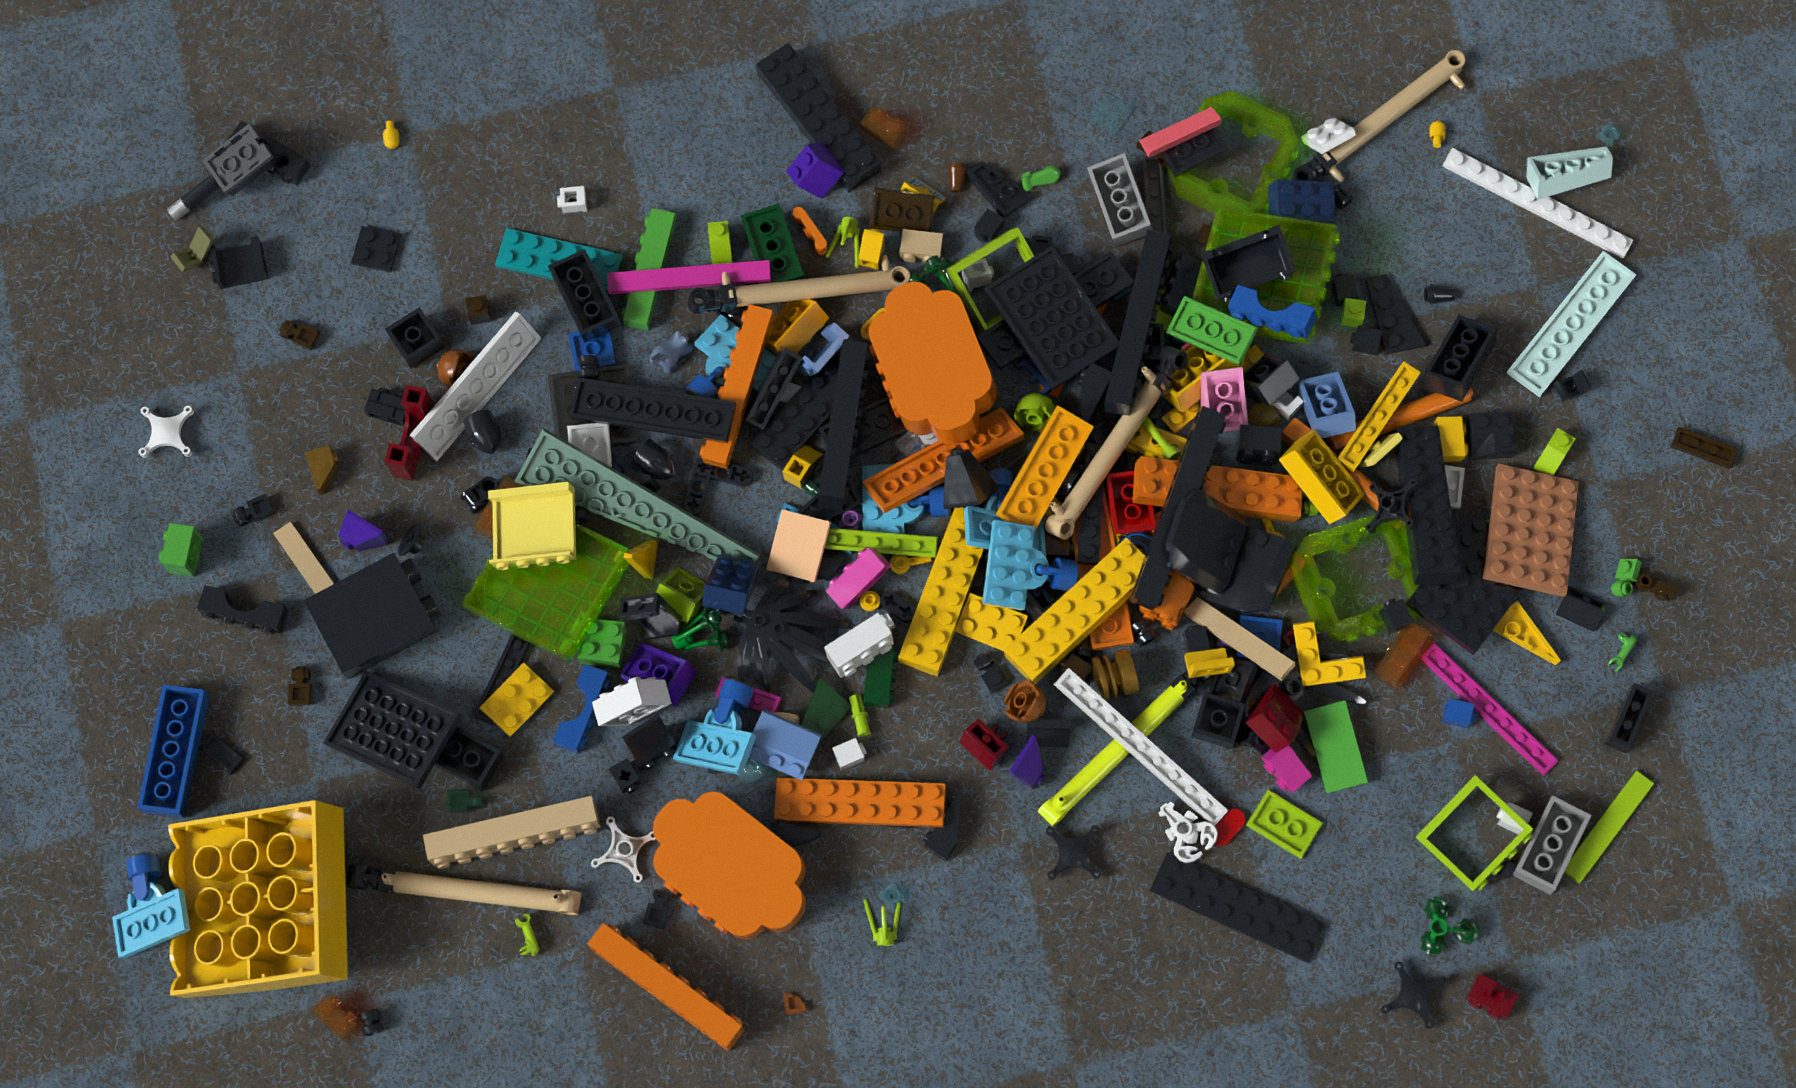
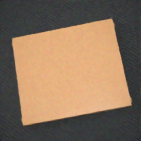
M786 509L782 510L766 569L810 582H816L831 522L790 512Z

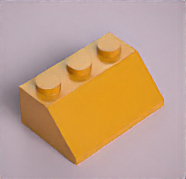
M810 299L788 301L775 315L765 347L775 355H777L781 346L798 355L802 347L811 341L812 336L824 327L829 317L816 301Z

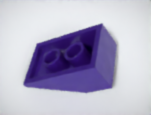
M639 642L618 677L629 683L628 680L635 677H641V679L655 677L656 680H665L671 700L669 705L676 708L696 676L697 671L686 660Z

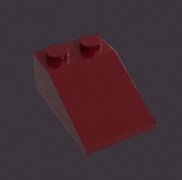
M1273 683L1246 724L1276 753L1292 743L1300 731L1304 712Z

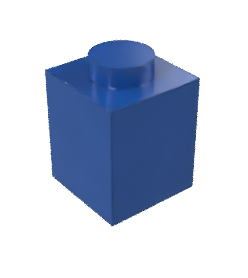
M1449 698L1445 705L1442 723L1468 728L1470 723L1475 721L1476 711H1473L1474 704Z

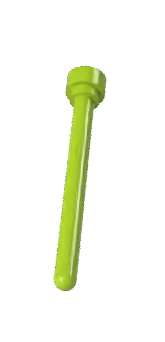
M1147 416L1143 421V425L1163 449V457L1167 460L1178 459L1181 451L1177 446L1167 442Z

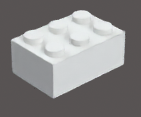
M877 613L824 648L828 660L840 678H842L843 676L848 677L855 673L856 668L863 664L865 666L871 663L877 654L888 652L894 642L891 631Z
M635 677L628 680V684L616 686L614 691L601 694L599 699L592 702L598 726H627L671 704L665 680H656L655 677L647 679Z

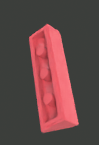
M1210 107L1141 139L1140 143L1150 158L1221 125L1222 119Z

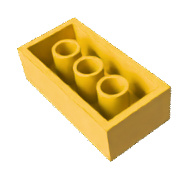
M1192 345L1185 351L1188 355L1186 367L1181 371L1175 370L1173 373L1174 377L1170 381L1173 386L1167 395L1163 397L1183 413L1201 399V372L1243 367L1246 365L1243 359L1239 366Z
M1315 429L1298 438L1279 458L1284 468L1329 525L1346 516L1365 495Z

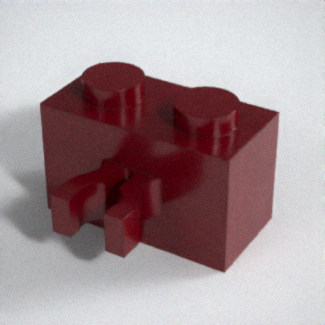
M978 718L964 730L960 744L990 771L1005 758L1009 746L1003 740L1007 737L1008 733L1004 731L1002 734L996 735L995 731L999 728L997 723L990 729Z
M1479 973L1465 999L1469 1001L1468 1004L1478 1010L1483 1008L1488 1011V1015L1491 1018L1499 1021L1500 1018L1504 1020L1508 1017L1519 994Z

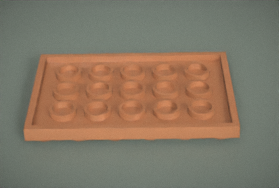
M1503 464L1496 466L1483 579L1557 596H1566L1578 481Z

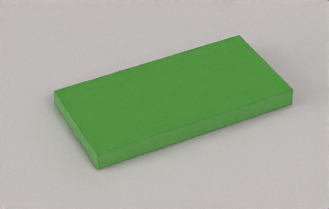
M1184 296L1166 333L1240 366L1258 328Z
M1346 701L1304 711L1326 793L1329 794L1368 783Z

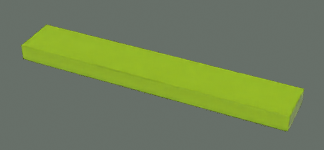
M830 528L824 549L861 552L864 548H876L880 553L936 558L938 537Z
M1635 771L1571 857L1564 871L1566 875L1578 884L1581 883L1653 786V782L1638 771Z

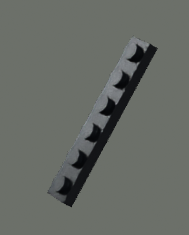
M1086 443L1084 471L1103 444ZM1104 480L1081 513L1077 564H1098Z

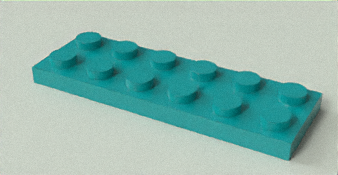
M506 228L495 266L553 280L548 265L585 249L605 291L608 293V273L619 272L623 255Z

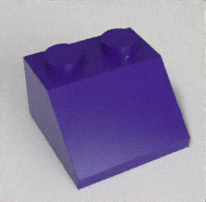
M823 142L807 144L786 170L798 187L821 199L828 194L845 173Z

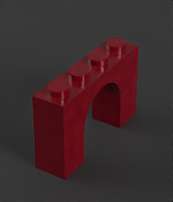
M406 385L401 402L405 411V426L400 444L389 443L384 462L393 477L413 481L422 447L410 434L432 410L434 403L427 389Z

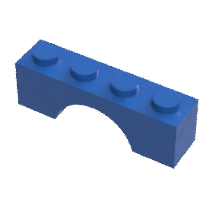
M1240 285L1237 286L1228 304L1232 317L1251 321L1257 326L1264 325L1270 327L1276 332L1283 331L1296 338L1303 337L1307 339L1317 318L1313 307L1296 302L1281 311L1267 310L1260 305L1257 290Z
M586 664L583 665L576 682L578 688L585 694V707L577 718L567 722H560L553 739L555 746L579 754L580 749L584 750L588 740L585 737L588 729L592 730L596 719L593 718L595 711L592 702L599 699L604 691L607 692L611 684L608 672Z

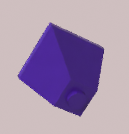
M351 510L347 511L338 535L342 541L341 544L350 551L354 548L359 552L387 546L390 543L382 530Z
M1033 735L1010 769L1012 777L1031 789L1035 785L1039 787L1045 777L1042 775L1044 771L1037 740Z

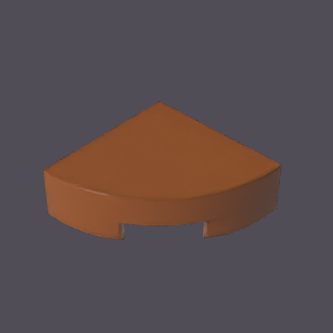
M783 993L786 1015L808 1012L806 1004L801 998L791 993Z

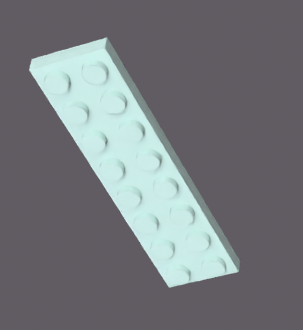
M1603 251L1509 368L1507 374L1540 397L1632 282L1636 274Z

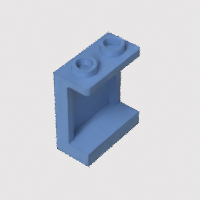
M835 322L825 327L820 333L829 342L814 360L811 361L807 356H803L797 367V370L802 375L810 377L818 373L843 344V339L849 337Z

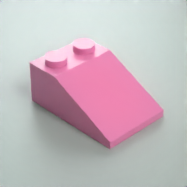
M1242 367L1201 372V407L1205 406L1226 415L1224 419L1226 426L1223 432L1239 430L1240 424L1248 425Z

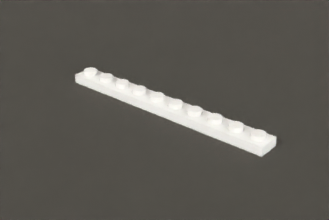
M1454 148L1451 149L1442 167L1622 259L1633 242L1632 239L1550 197L1537 199L1532 188Z
M1068 668L1055 682L1054 685L1203 819L1215 826L1228 810L1071 669Z

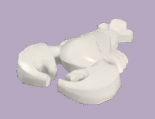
M1165 803L1158 813L1160 817L1166 816L1172 826L1165 831L1168 838L1172 841L1177 837L1174 855L1179 861L1185 863L1198 860L1203 853L1200 851L1192 855L1191 852L1197 851L1198 848L1184 846L1185 843H1196L1198 832L1201 831V844L1204 845L1205 840L1209 839L1205 849L1212 848L1218 836L1216 827L1207 821L1193 823L1198 818L1194 813L1187 811L1182 816L1173 810L1174 803Z

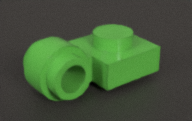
M1620 559L1615 575L1617 581L1611 586V591L1617 597H1627L1632 593L1633 586L1630 582H1637L1642 564L1641 561L1638 559Z

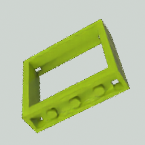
M1018 227L1012 228L945 268L981 333L1002 321L1003 317L999 314L985 323L957 273L1013 240L1024 262L1033 258L1034 255Z
M1475 775L1416 838L1472 891L1476 888L1480 891L1488 883L1486 877L1490 873L1495 875L1503 867L1500 863L1506 857L1510 860L1518 852L1515 847L1520 842L1525 844L1533 836L1531 833L1533 828ZM1478 786L1523 830L1472 882L1427 838Z

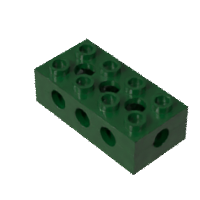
M778 203L741 215L742 226L754 261H770L771 282H762V284L803 279L804 274L780 204Z

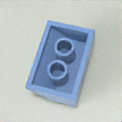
M763 709L753 731L756 739L749 758L802 780L822 735Z

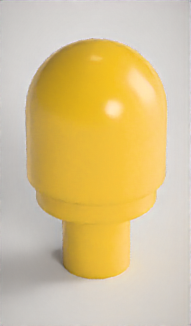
M386 121V129L383 133L384 145L389 149L397 148L400 143L399 132L394 128V121Z
M1434 121L1430 125L1429 136L1433 140L1434 148H1440L1441 141L1446 136V126L1442 121Z

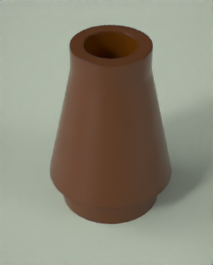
M952 162L949 168H947L950 192L962 193L967 172L966 164Z

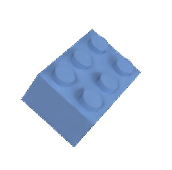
M1339 372L1298 381L1299 396L1304 401L1303 408L1312 430L1315 429L1321 438L1356 430L1355 412Z

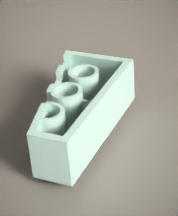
M1607 146L1528 157L1527 180L1537 199L1545 198L1611 178L1613 157Z

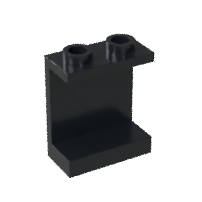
M259 236L250 237L251 244L220 251L216 249L215 245L211 246L209 261L211 265H214L215 272H212L214 284H218L220 289L268 280L263 245Z

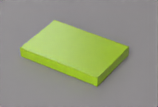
M1268 789L1246 826L1299 859H1302L1323 822Z

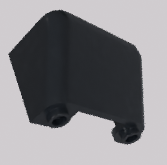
M1280 225L1200 254L1217 300L1222 299V302L1231 300L1238 285L1252 288L1279 277L1281 281L1293 277L1292 273L1296 272Z

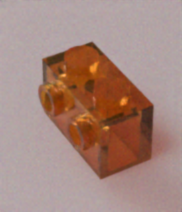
M872 106L861 121L863 132L896 150L906 135V126L903 121L888 116L887 112L881 108L877 109Z
M325 994L310 1011L340 1040L346 1043L360 1028L356 1023L358 1018L350 1010L346 1013L341 1008L343 1003L335 996L330 998Z

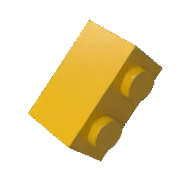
M1437 417L1433 426H1439L1444 462H1462L1468 454V445L1464 443L1466 425L1462 422V417Z

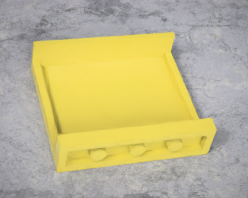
M569 482L488 491V499L492 502L493 559L489 560V563L497 570H508L509 567L513 566L527 568L531 564L547 566L550 562L566 564L570 560H576L575 488Z

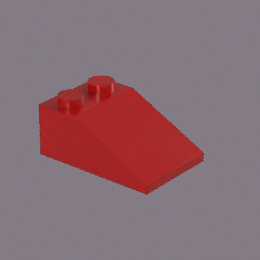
M1134 471L1107 474L1104 479L1106 500L1114 535L1154 531L1156 527L1153 505L1132 503Z

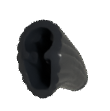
M780 819L773 832L790 847L800 846L821 837L819 825H797Z

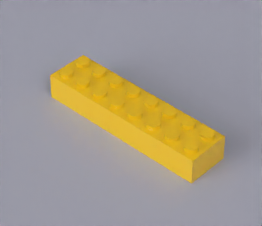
M963 507L954 508L898 656V663L937 677L985 552L984 548L966 545L965 508Z
M1125 538L1004 649L1005 657L1028 681L1037 684L1130 598L1145 555Z

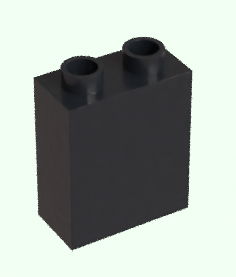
M392 553L303 600L339 669L347 679L437 632L432 621L442 615L430 594L420 599L413 585L421 581L422 578L411 558L400 563L395 553Z

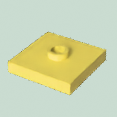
M1399 433L1383 436L1380 440L1373 443L1358 467L1364 468L1375 465L1402 440V436Z

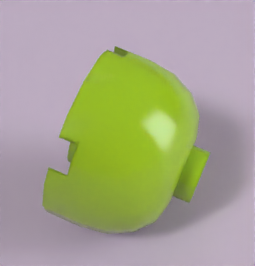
M1027 394L1019 401L1016 407L1015 421L1022 428L1023 425L1035 427L1032 431L1040 432L1043 423L1051 417L1055 410V405L1050 398L1043 394Z

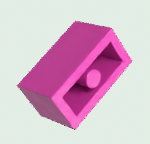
M1289 745L1276 753L1270 749L1261 757L1265 762L1264 768L1271 775L1274 774L1277 778L1276 784L1283 791L1295 792L1312 777Z

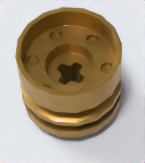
M1128 649L1114 652L1113 663H1110L1107 655H1102L1103 665L1098 657L1092 658L1094 683L1105 701L1109 700V690L1112 697L1117 698L1118 687L1121 688L1124 695L1139 692L1136 670Z

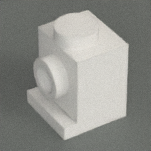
M584 186L560 188L557 204L558 208H562L563 213L587 212Z
M986 259L978 260L962 270V278L968 292H971L973 288L991 284L994 277V270L992 266L988 265Z

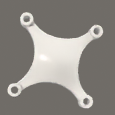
M185 406L184 411L179 415L167 418L153 415L147 407L141 408V413L150 420L152 427L148 444L144 448L139 449L141 457H148L151 451L162 446L176 447L182 451L184 456H191L192 451L183 444L181 439L182 425L194 413L190 406Z
M608 817L606 824L612 832L611 846L602 857L593 859L591 866L597 868L606 862L619 863L630 870L634 877V882L640 883L642 875L639 874L636 866L637 854L644 844L656 840L655 837H651L654 833L652 831L644 837L628 836L618 829L613 817Z

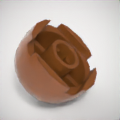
M460 349L447 351L437 363V373L440 381L450 388L456 382V377L459 378L472 363L471 358H474V355L470 351Z
M1022 680V683H1015L1007 692L1004 699V704L1007 705L1005 714L1014 721L1027 724L1042 716L1047 700L1043 690L1038 685L1028 680Z

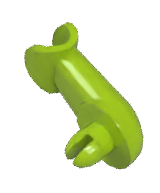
M526 913L523 915L526 922H521L518 918L515 919L516 925L522 928L525 936L526 945L520 949V952L525 950L521 955H527L531 952L533 956H536L539 953V946L529 922L530 916Z

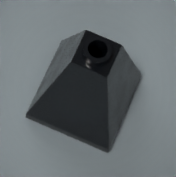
M956 447L950 450L951 454L946 457L944 509L980 505L999 490L998 485L969 449L963 450L962 447Z

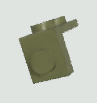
M200 226L190 246L173 252L171 259L182 272L200 267L213 243V238L203 226Z

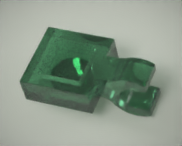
M447 790L446 812L468 813V807L484 809L485 800L483 798L470 797L469 791Z

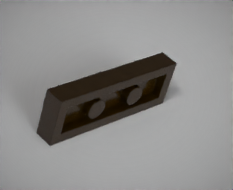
M1677 427L1670 446L1673 449L1728 469L1731 468L1738 449L1681 427Z

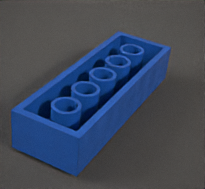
M162 685L137 807L141 812L185 819L210 695L205 690Z

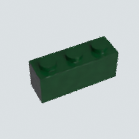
M895 643L888 652L877 654L874 656V660L867 664L863 698L864 706L889 709V703L894 701V690H891V682H896L897 670H893V662H898L899 650L895 649Z

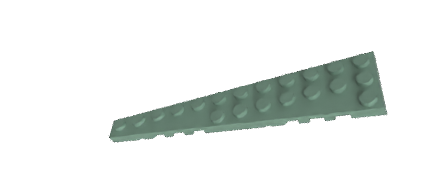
M545 428L540 433L514 481L524 486L569 482L575 488V506L579 505L590 512L603 515L605 518L651 536H658L674 545H681L689 551H696L715 561L719 554H728L739 559H750L753 562H756L760 554Z

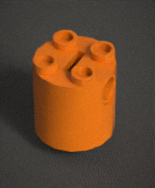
M1170 570L1169 575H1172L1169 585L1163 589L1162 594L1165 596L1161 606H1157L1153 610L1139 606V609L1144 613L1143 618H1147L1149 622L1154 623L1156 620L1162 623L1161 625L1164 628L1173 630L1174 626H1177L1195 587L1190 580Z

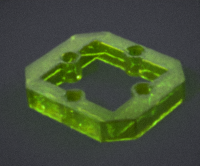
M1232 90L1204 98L1197 113L1212 107L1216 113L1242 124V132L1245 136L1254 138L1262 133L1281 143L1271 162L1264 165L1260 177L1261 181L1250 202L1229 193L1228 184L1223 179L1215 178L1208 183L1189 173H1184L1175 178L1168 168L1177 197L1219 217L1241 220L1260 217L1265 210L1269 211L1268 185L1276 180H1281L1282 177L1286 178L1291 169L1288 166L1290 161L1295 162L1299 154V150H1297L1299 142L1290 118ZM1254 123L1257 127H1250L1248 124ZM1267 173H1273L1276 177L1271 178L1267 176ZM1219 189L1222 193L1216 194L1213 190ZM1227 220V221L1232 222V223H1234V224H1237V223H1240V222H1241V221Z
M1375 514L1303 538L1289 568L1293 574L1294 583L1309 621L1314 620L1316 631L1320 633L1328 632V637L1338 642L1347 640V643L1358 640L1361 635L1366 634L1368 637L1378 633L1380 629L1385 628L1387 630L1379 613L1383 607L1380 604L1374 605L1368 612L1338 621L1330 601L1336 591L1335 584L1330 579L1321 578L1313 556L1336 549L1339 553L1347 554L1352 551L1359 541L1382 534L1392 557V560L1387 565V574L1392 579L1401 580L1408 599L1404 600L1406 604L1419 585H1414L1407 532L1404 523L1399 521L1385 522L1376 528L1374 534H1370L1365 527L1374 519ZM1342 538H1347L1350 544H1345ZM1300 556L1305 560V564L1301 569L1298 564ZM1395 564H1400L1403 570L1397 569ZM1319 588H1324L1327 591V595L1320 593ZM1407 606L1413 622L1416 621L1418 614ZM1373 614H1377L1381 621H1376L1373 618Z

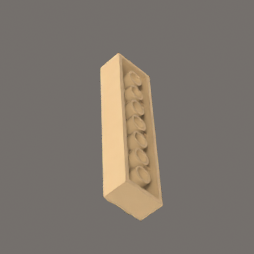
M592 796L424 834L423 838L428 861L434 867L437 866L438 869L450 867V863L453 862L465 864L471 862V858L487 859L492 857V853L496 852L508 854L513 852L514 848L530 849L534 847L535 843L539 842L546 845L554 843L555 839L561 837L564 840L575 838L576 834L584 832V835L594 834L597 832V829L601 828L596 803Z

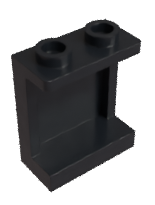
M658 593L621 599L618 618L622 621L634 619L642 627L641 638L643 640L680 634L682 616Z

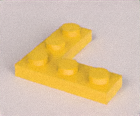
M1314 620L1293 623L1303 686L1366 678L1363 655L1321 661Z

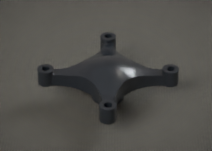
M1413 478L1407 486L1395 492H1384L1380 490L1377 484L1372 483L1369 489L1377 495L1379 506L1376 516L1366 525L1365 529L1370 534H1374L1376 528L1385 522L1403 521L1409 529L1414 530L1417 524L1409 518L1407 505L1411 493L1415 489L1420 488V482Z
M1093 825L1086 835L1078 838L1063 837L1056 833L1052 826L1046 828V834L1053 838L1059 850L1058 863L1052 871L1048 872L1047 878L1049 880H1054L1058 873L1068 868L1084 869L1096 880L1101 877V872L1092 866L1088 857L1089 842L1099 833L1097 825Z
M1401 961L1396 962L1394 969L1400 976V991L1392 1003L1381 1007V1012L1387 1014L1390 1010L1396 1008L1410 1009L1422 1018L1426 1029L1433 1028L1434 1022L1429 1018L1427 1011L1428 999L1437 987L1447 984V978L1442 976L1434 982H1420L1406 973Z

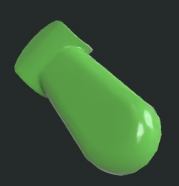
M1048 166L1032 174L1028 171L1022 174L1023 188L1029 191L1033 186L1053 184L1059 180L1060 170L1056 166Z
M1625 633L1618 635L1619 640L1624 645L1621 647L1618 656L1611 659L1607 664L1609 666L1611 663H1616L1618 668L1615 672L1621 669L1624 660L1635 645L1637 637L1634 634L1631 637H1628Z

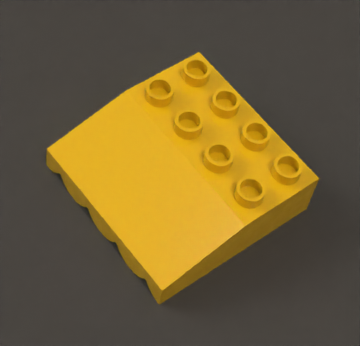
M313 800L168 825L171 840L176 846L169 859V874L175 888L184 889L190 931L174 937L170 944V960L173 969L177 973V977L171 985L170 996L182 998L269 991L348 980L343 808Z

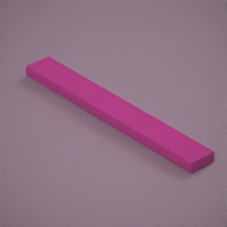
M770 261L608 273V293L622 294L723 285V272H728L730 283L735 285L771 282Z
M1433 643L1419 657L1465 702L1474 704L1473 710L1541 775L1544 776L1559 761L1436 643Z

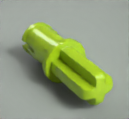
M860 694L852 695L849 697L853 712L851 717L855 721L858 737L870 735L871 731L867 721L868 712H865L862 697Z

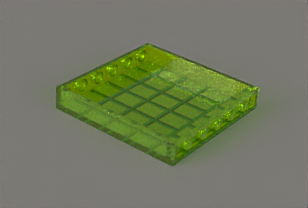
M1217 207L1205 251L1216 249L1219 246L1280 225L1296 272H1293V277L1281 281L1279 277L1250 289L1257 290L1260 305L1267 310L1281 311L1296 302L1313 307L1316 319H1319L1322 310L1320 303L1326 297L1325 284L1331 278L1330 265L1331 263L1334 264L1336 258L1335 246L1339 245L1341 233H1338L1337 225ZM1202 261L1192 299L1231 316L1228 307L1230 300L1222 302V299L1217 300ZM1241 320L1258 328L1256 336L1310 344L1311 338L1315 337L1317 326L1314 323L1307 339L1303 337L1296 338L1283 331L1276 332L1270 327L1264 325L1257 326L1251 321Z
M575 523L576 560H570L566 564L550 562L547 566L531 564L527 568L513 566L509 567L508 570H497L489 563V560L493 559L492 555L487 560L482 573L475 579L471 591L465 595L462 605L468 612L570 663L629 566V563L624 559V553L629 551V549Z

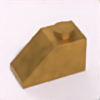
M329 445L305 452L314 485L319 495L324 494L338 470L336 465L339 462L336 450L332 451Z

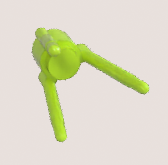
M843 217L842 223L838 225L837 232L826 253V258H829L840 234L842 235L841 245L845 244L846 238H851L854 235L855 267L859 268L860 229L857 228L858 221L855 218Z
M864 899L863 902L873 933V941H877V946L894 945V940H897L901 902H897L892 932L891 928L887 927L886 907H881L882 928H878L877 932L868 900Z

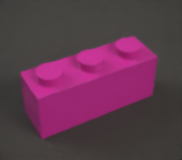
M864 548L857 555L859 558L854 563H849L843 569L844 573L840 577H835L829 583L830 587L826 592L841 609H849L891 567L876 548Z

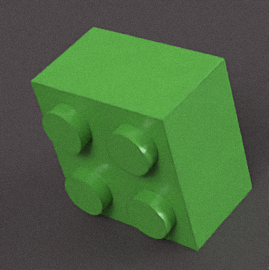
M169 523L168 529L164 532L165 544L164 548L160 550L159 561L171 574L194 577L203 537L194 526Z
M583 618L588 623L586 626L582 625L580 641L585 632L588 634L578 648L577 660L579 664L621 668L627 630L625 622L600 619L592 622L593 619Z

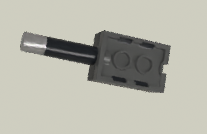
M248 124L204 158L202 161L211 174L167 209L170 216L174 220H179L220 187L224 193L234 196L278 162L280 159L272 147L264 144L267 140L257 127Z

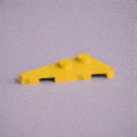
M648 540L624 553V559L647 579H653L658 540Z
M1518 601L1513 603L1492 631L1554 665L1560 663V658Z

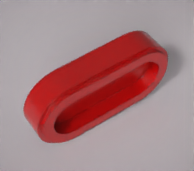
M1230 809L1215 825L1218 836L1214 845L1219 847L1227 845L1243 827L1245 816L1242 811Z

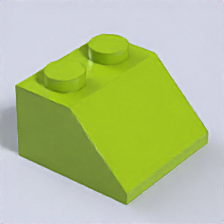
M677 567L659 584L656 593L682 616L681 621L688 623L696 616L702 606L706 582Z

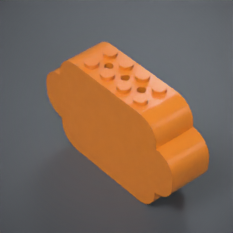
M908 282L891 290L885 300L886 311L878 314L869 326V337L872 342L869 349L876 363L896 418L900 417L904 427L912 434L922 436L933 433L939 441L945 444H958L966 441L977 433L980 427L979 415L985 413L994 405L996 389L963 302L952 291L941 290L932 293L929 287L920 282Z
M707 792L698 797L694 803L685 799L672 800L657 814L653 823V833L661 845L656 850L653 859L656 873L666 881L664 886L675 895L681 893V900L691 908H694L696 905L699 908L697 912L709 922L711 919L715 920L714 926L725 935L730 932L739 939L749 940L758 937L766 928L773 932H786L792 929L801 919L806 909V899L799 888L805 876V865L802 858L792 847L727 796L719 792Z

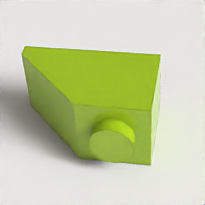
M728 221L708 223L712 265L733 263Z
M1557 428L1533 469L1553 476L1576 438Z

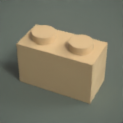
M903 229L900 258L906 262L918 260L924 263L931 256L937 255L940 258L943 234Z

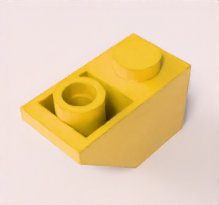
M864 229L858 258L860 266L879 269L881 256L885 249L884 234L877 229Z
M807 445L803 446L793 454L782 471L784 480L803 489L822 459L823 454Z

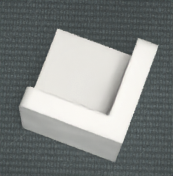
M1285 391L1279 400L1271 406L1287 420H1290L1302 408L1304 401L1299 396L1294 399Z

